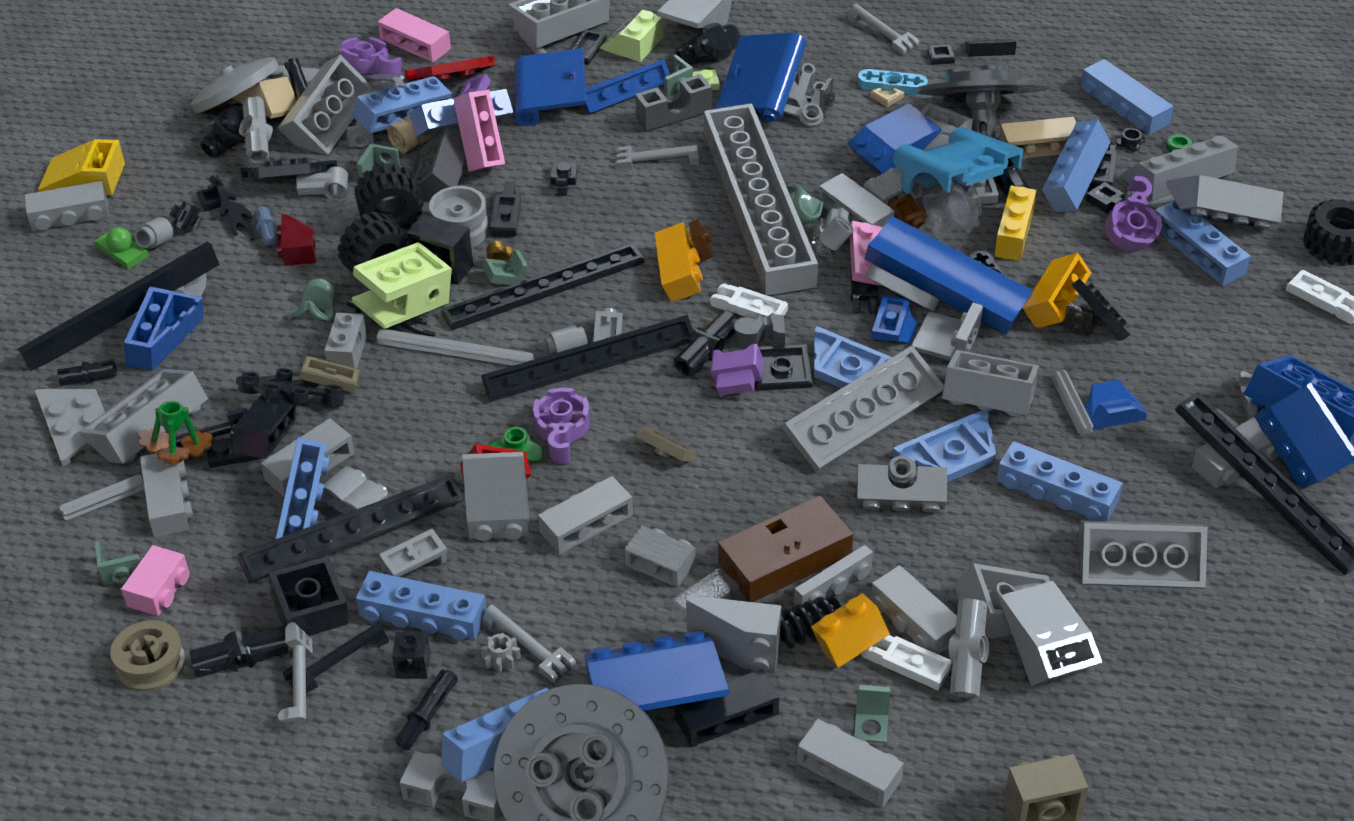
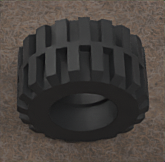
M388 163L382 164L383 166L381 167L376 165L372 167L371 171L366 170L363 173L364 177L358 178L357 185L354 188L360 218L361 215H370L371 212H376L378 214H385L400 228H408L411 222L415 223L418 220L417 216L422 213L423 199L414 173L412 171L409 172L405 166L400 168L399 164L395 163L392 166H389ZM396 196L390 200H382L387 197Z
M1330 199L1329 202H1320L1319 205H1315L1310 211L1303 242H1305L1304 246L1306 249L1310 248L1309 253L1312 256L1317 254L1318 260L1323 261L1326 259L1328 260L1327 264L1331 265L1334 262H1339V266H1345L1346 262L1354 265L1353 201Z
M371 212L370 215H361V218H356L350 227L347 226L344 230L345 234L340 237L339 241L341 243L338 245L337 250L340 252L338 258L341 260V263L353 274L354 266L409 246L408 236L385 214Z

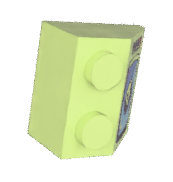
M642 10L625 21L600 46V49L641 62L663 39V18L651 11Z

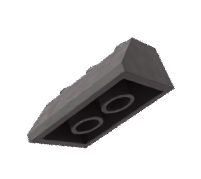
M448 126L443 128L415 153L410 172L412 171L417 179L423 201L430 202L433 195L440 190L457 186L459 179L463 175L464 171L462 168L466 157L462 138Z

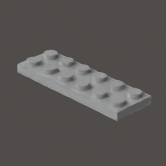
M912 345L785 422L782 429L817 473L943 394L944 385Z

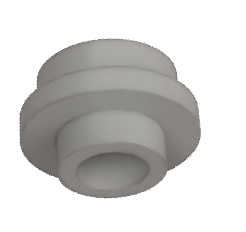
M897 456L888 464V477L896 484H907L916 475V465L907 456ZM903 467L907 470V473L900 475L896 470Z

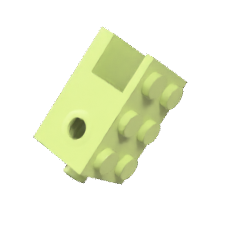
M419 242L354 266L353 276L368 287L370 291L352 297V302L381 327L386 329L448 304L452 268Z

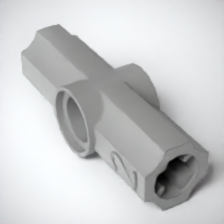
M258 96L247 97L242 102L244 119L240 124L239 134L245 137L248 162L253 165L264 164L265 161L269 160L268 141L271 138L273 129L272 126L266 123L263 99Z
M976 599L958 601L956 632L951 635L949 640V656L953 662L950 694L953 696L964 698L980 696L982 663L987 661L989 654V643L985 635L987 603L985 601Z

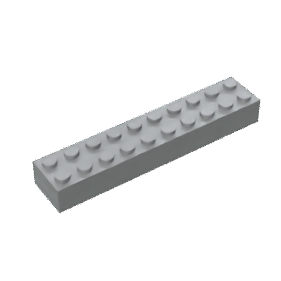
M745 104L704 111V135L765 295L816 288L817 260L753 105Z

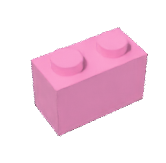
M152 545L121 588L126 606L159 616L164 608H168L172 604L174 593L179 586L185 585L188 581L190 571L185 555Z

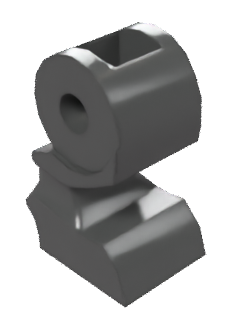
M771 313L767 317L758 316L757 320L744 317L738 319L734 324L736 332L734 342L740 348L746 349L752 344L759 346L764 338L773 340V346L785 345L784 315Z

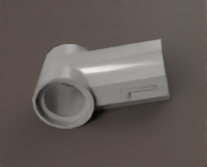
M331 167L326 173L297 174L298 195L325 194L329 199H332V197L344 198L346 196L348 173L341 167Z
M842 207L839 209L832 208L829 211L825 229L819 235L821 241L834 251H837L854 231L848 218L849 212Z

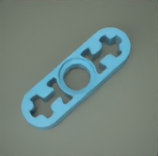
M865 69L858 74V85L865 90L882 88L881 91H893V88L903 91L904 94L921 95L917 93V87L927 85L928 83L927 78L919 74Z

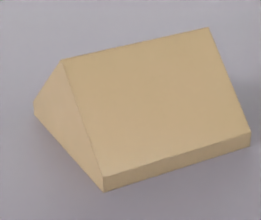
M288 76L260 81L232 97L241 103L247 97L258 96L262 98L265 106V116L269 118L287 115L296 103V97Z

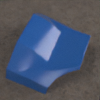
M883 295L872 329L871 339L912 344L918 323L911 314L909 299Z
M1119 379L1091 385L1090 395L1084 407L1094 425L1092 430L1146 420L1147 413L1137 397L1130 393Z

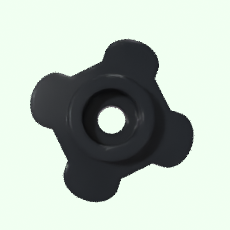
M1127 128L1123 130L1122 136L1117 139L1116 144L1120 147L1129 148L1131 151H1138L1140 145L1145 143L1146 139L1138 129Z

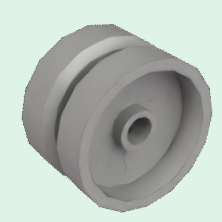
M451 186L433 195L429 202L430 216L468 227L471 248L485 240L488 235L486 201L480 191L467 186Z

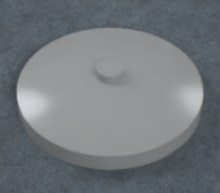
M275 57L250 61L234 68L228 65L218 71L220 76L197 94L190 103V107L195 114L213 108L257 84L279 68V64Z

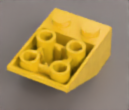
M94 139L53 157L40 183L38 192L102 181L106 195H113L125 165L119 140Z

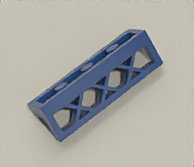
M659 60L586 88L587 104L583 105L585 111L589 114L631 98L637 93L664 85V78L670 75L665 60Z

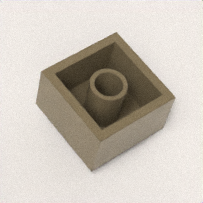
M1074 754L1052 756L1047 760L1033 763L1023 762L1009 768L1003 804L1010 821H1081L1088 785Z

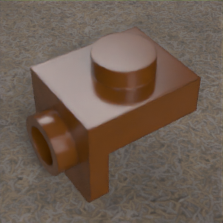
M911 194L888 203V206L895 211L894 217L916 229L925 224L929 210L927 207L920 209Z
M699 219L689 222L691 239L698 252L700 262L712 258L711 242H713L708 227L703 228Z

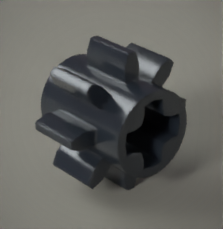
M185 201L180 206L174 204L169 216L174 218L171 224L186 232H189L191 227L198 229L202 221V217L198 216L200 209Z

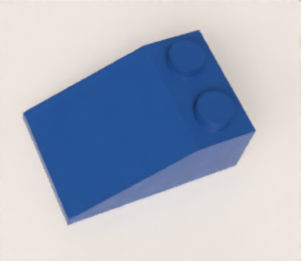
M908 103L865 125L847 144L862 162L880 176L889 169L896 168L893 163V155L897 148L903 144H908L924 150L942 132V129Z

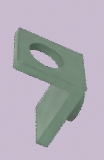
M677 55L673 56V74L664 78V95L666 97L678 93L680 80L693 77V67Z
M370 143L363 155H360L358 159L359 177H364L363 173L366 170L371 171L372 167L376 164L388 163L389 166H392L395 163L400 166L398 149ZM381 153L390 154L393 162L385 161L381 157Z
M95 541L97 567L103 585L125 583L141 562L139 555L136 554L105 561L100 542Z
M858 685L855 738L870 742H887L890 687ZM873 720L879 723L881 730L876 735H868L863 732L862 724Z

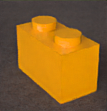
M863 593L850 599L847 604L833 613L824 616L819 622L811 626L822 651L838 668L890 635L878 607Z

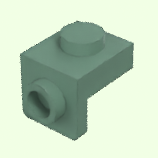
M513 250L509 261L485 259L482 268L490 283L495 285H512L521 281L522 276L526 273L527 263L519 250Z

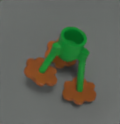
M176 401L164 402L159 408H156L154 428H151L150 431L141 430L138 433V438L140 439L139 446L146 448L150 453H157V459L165 460L167 464L181 463L182 459L188 458V454H191L193 457L201 456L212 447V434L209 432H195L189 418L188 407H183L181 403ZM183 423H185L190 436L182 439L181 444L183 448L176 447L175 431H178ZM163 426L168 433L160 432V427Z

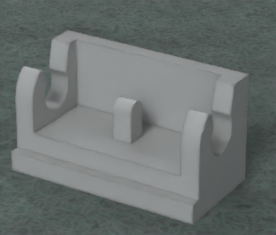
M430 529L379 554L381 572L401 577L439 558V563L443 564L447 562V548L435 531Z

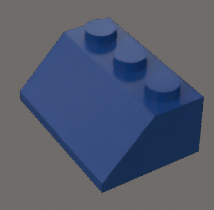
M1311 383L1276 400L1254 415L1260 429L1268 437L1277 455L1283 460L1290 471L1292 478L1303 489L1324 480L1354 462L1353 446Z

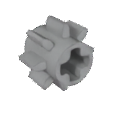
M504 633L487 637L488 646L481 647L485 667L487 669L493 667L497 669L498 673L508 668L514 669V660L521 659L520 648L517 647L516 638L510 639Z

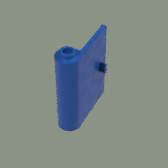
M792 32L740 36L715 109L752 104L755 111L768 122L780 120L807 40L803 36Z
M583 48L519 57L515 61V120L518 125H536L539 122V110L587 104Z

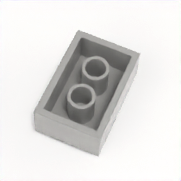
M956 350L947 366L942 399L949 400L954 405H976L977 408L985 411L1002 410L1010 416L1027 415L1034 397L1039 365Z

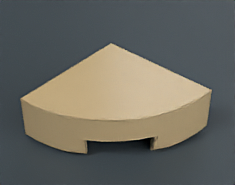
M882 88L870 91V97L886 107L904 97V92L893 88V91H881Z

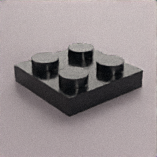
M1079 278L1071 285L1120 340H1124L1131 335L1123 327L1127 324L1125 319L1092 283L1086 286Z

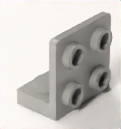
M972 303L968 313L963 312L961 320L928 312L912 344L917 352L951 361L956 350L970 352L980 331L983 305Z

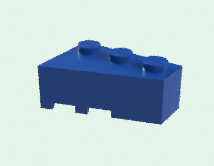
M149 287L124 341L125 365L151 371L158 366L203 319V297Z

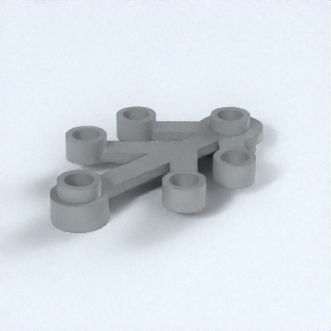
M811 63L802 65L799 83L797 85L794 81L788 97L789 100L796 101L799 107L786 104L783 113L799 117L800 122L807 127H816L823 120V112L819 105L821 99L826 95L827 85L821 81L814 83L812 88L813 97L810 103L807 101L805 93L810 79L815 74V67ZM817 88H821L823 91L820 92V91H817L816 89H817Z

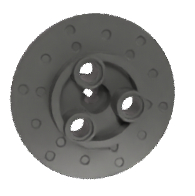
M1005 65L980 66V70L971 71L969 68L946 69L945 83L917 87V93L929 96H966V104L971 111V118L973 119L972 131L982 134L981 126L982 123H985L986 136L995 138L996 109L1001 103V95L1044 91L1049 89V82L1020 80V71L1005 68Z
M571 684L556 687L539 694L521 707L506 726L497 747L494 762V785L497 800L506 821H658L668 794L669 764L660 733L652 720L636 703L619 692L606 687L591 684ZM596 740H600L605 744V756L593 750ZM543 760L548 761L552 766L550 777L544 776L540 771V764ZM593 767L594 777L590 775L584 776L583 769ZM586 799L593 801L596 805V814L593 817L584 811L583 804Z

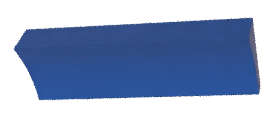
M893 216L889 218L877 236L868 244L865 260L962 312L968 313L972 303L983 305L981 322L1005 335L1011 329L1033 291Z

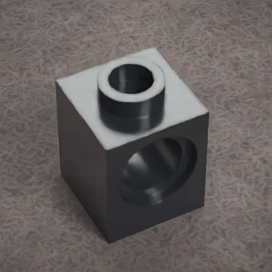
M396 632L392 654L396 678L427 679L431 655L427 632Z

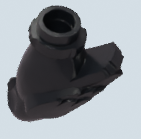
M710 23L703 27L702 33L676 48L675 53L689 65L711 59L722 61L731 55L733 49L737 48L741 34L735 25L726 24L721 26L719 23Z
M232 105L219 113L220 119L213 124L209 134L200 143L206 155L214 158L222 154L226 149L245 140V137L239 134V127L244 119L243 105L238 107Z

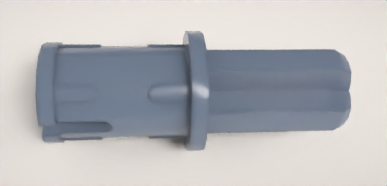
M259 207V213L257 210L254 212L257 221V232L262 236L263 243L266 246H275L278 237L276 233L277 224L272 219L269 208Z

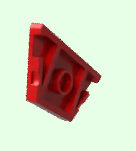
M493 55L404 70L406 80L435 76L439 80L451 78V72H457V76L474 74L475 68L495 65V59Z

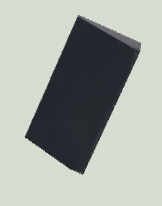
M1013 39L965 41L968 57L1015 55L1017 43Z

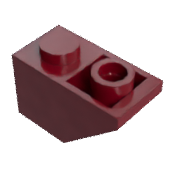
M281 214V225H277L278 240L281 241L277 242L278 258H283L285 266L316 263V244L313 228L287 214Z

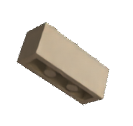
M1074 117L1004 123L1000 127L999 140L1022 148V158L1060 155L1076 121Z

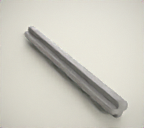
M372 74L364 77L373 88L397 89L403 88L406 85L403 82L405 77L401 74Z
M379 329L376 336L377 343L381 345L509 366L534 360V355L531 352L395 330Z

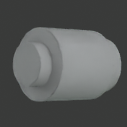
M163 217L141 224L135 231V240L142 248L152 249L172 239V225Z
M575 325L549 332V338L545 339L550 355L588 344L583 327L576 328Z

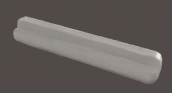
M1063 369L1054 371L1052 381L1078 434H1091L1094 425L1068 373Z
M137 474L61 504L59 506L60 512L64 520L68 521L145 490L143 477Z

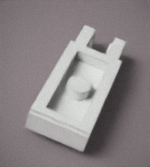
M1301 270L1287 284L1286 291L1333 315L1335 314L1337 318L1349 324L1354 323V296L1350 295L1349 292L1305 270Z
M721 284L717 290L718 294L716 293L710 298L711 306L757 320L758 316L767 317L771 313L785 315L788 311L787 302L740 286L738 288L732 285Z
M890 635L874 644L877 647L871 646L860 654L865 659L881 664L883 667L939 691L952 670L953 665L950 659L902 638Z

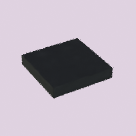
M807 344L759 347L763 357L762 380L756 382L757 391L812 388Z

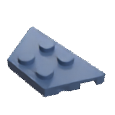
M816 326L813 377L836 387H845L892 358Z
M981 410L893 447V457L907 456L911 458L916 465V469L918 466L947 467V483L995 462L996 451L995 445L992 443L993 435L992 429L989 427L988 411Z

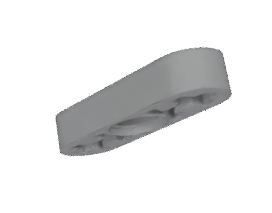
M872 264L865 275L870 280L934 312L939 302L938 298Z

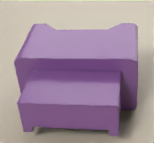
M752 344L745 350L726 353L714 350L711 374L717 385L716 389L719 396L724 397V395L747 391L754 393V384L762 380L763 357L758 345Z

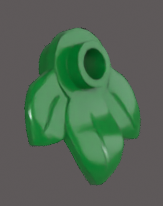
M520 427L509 428L504 433L502 440L495 441L489 445L525 451L528 462H539L542 458V449L539 444L530 441V436Z

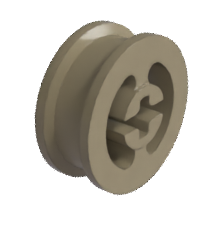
M142 621L125 628L114 639L110 650L118 679L124 686L136 691H153L167 686L180 675L185 665V653L177 630L170 624L162 621ZM147 646L148 653L154 659V663L149 664L147 655L142 650L143 647Z

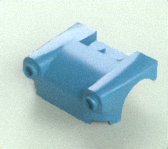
M958 127L950 134L949 144L923 151L908 144L901 145L894 152L893 163L902 173L901 189L904 192L912 193L914 182L927 188L940 184L945 192H950L951 180L968 186L1002 175L1003 170L1007 168L1008 158H1010L1015 168L1020 169L1023 149L970 129Z

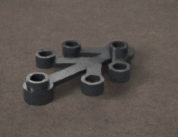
M286 368L277 369L276 375L259 377L258 373L244 372L242 376L236 378L238 391L246 394L261 393L265 398L278 399L281 393L295 403H307L308 395L321 396V403L326 406L340 407L344 404L345 393L342 391L341 386L326 385L325 389L312 388L318 387L320 384L302 379L292 380L293 371Z

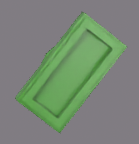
M122 227L113 228L94 241L98 249L127 269H130L149 256L148 251L133 241L130 232Z

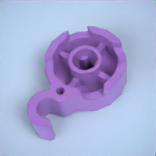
M353 37L341 43L340 55L359 74H401L402 58L397 57L394 60H388L386 43L380 39L369 37V41H357V37Z
M1135 176L1127 187L1128 191H1134L1135 193L1131 197L1126 198L1125 201L1116 204L1105 222L1108 238L1116 247L1124 251L1147 249L1157 238L1162 228L1160 214L1157 216L1150 207L1151 203L1147 201L1152 192V184L1145 177Z
M560 387L547 391L546 396L540 400L536 399L533 405L535 430L542 439L548 441L549 457L553 462L557 464L569 463L571 461V442L583 437L589 430L590 407L586 397L582 398L575 394V390L572 388Z

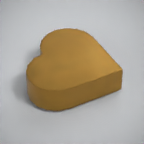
M493 241L486 247L487 259L509 261L515 249L506 247L502 241Z

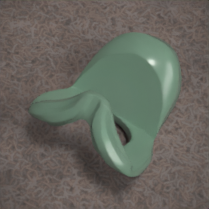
M788 183L786 187L801 223L809 224L817 220L821 215L824 202L809 195L800 185Z
M322 278L310 280L303 290L300 307L293 310L290 317L300 318L308 310L319 320H333L335 291L330 282Z

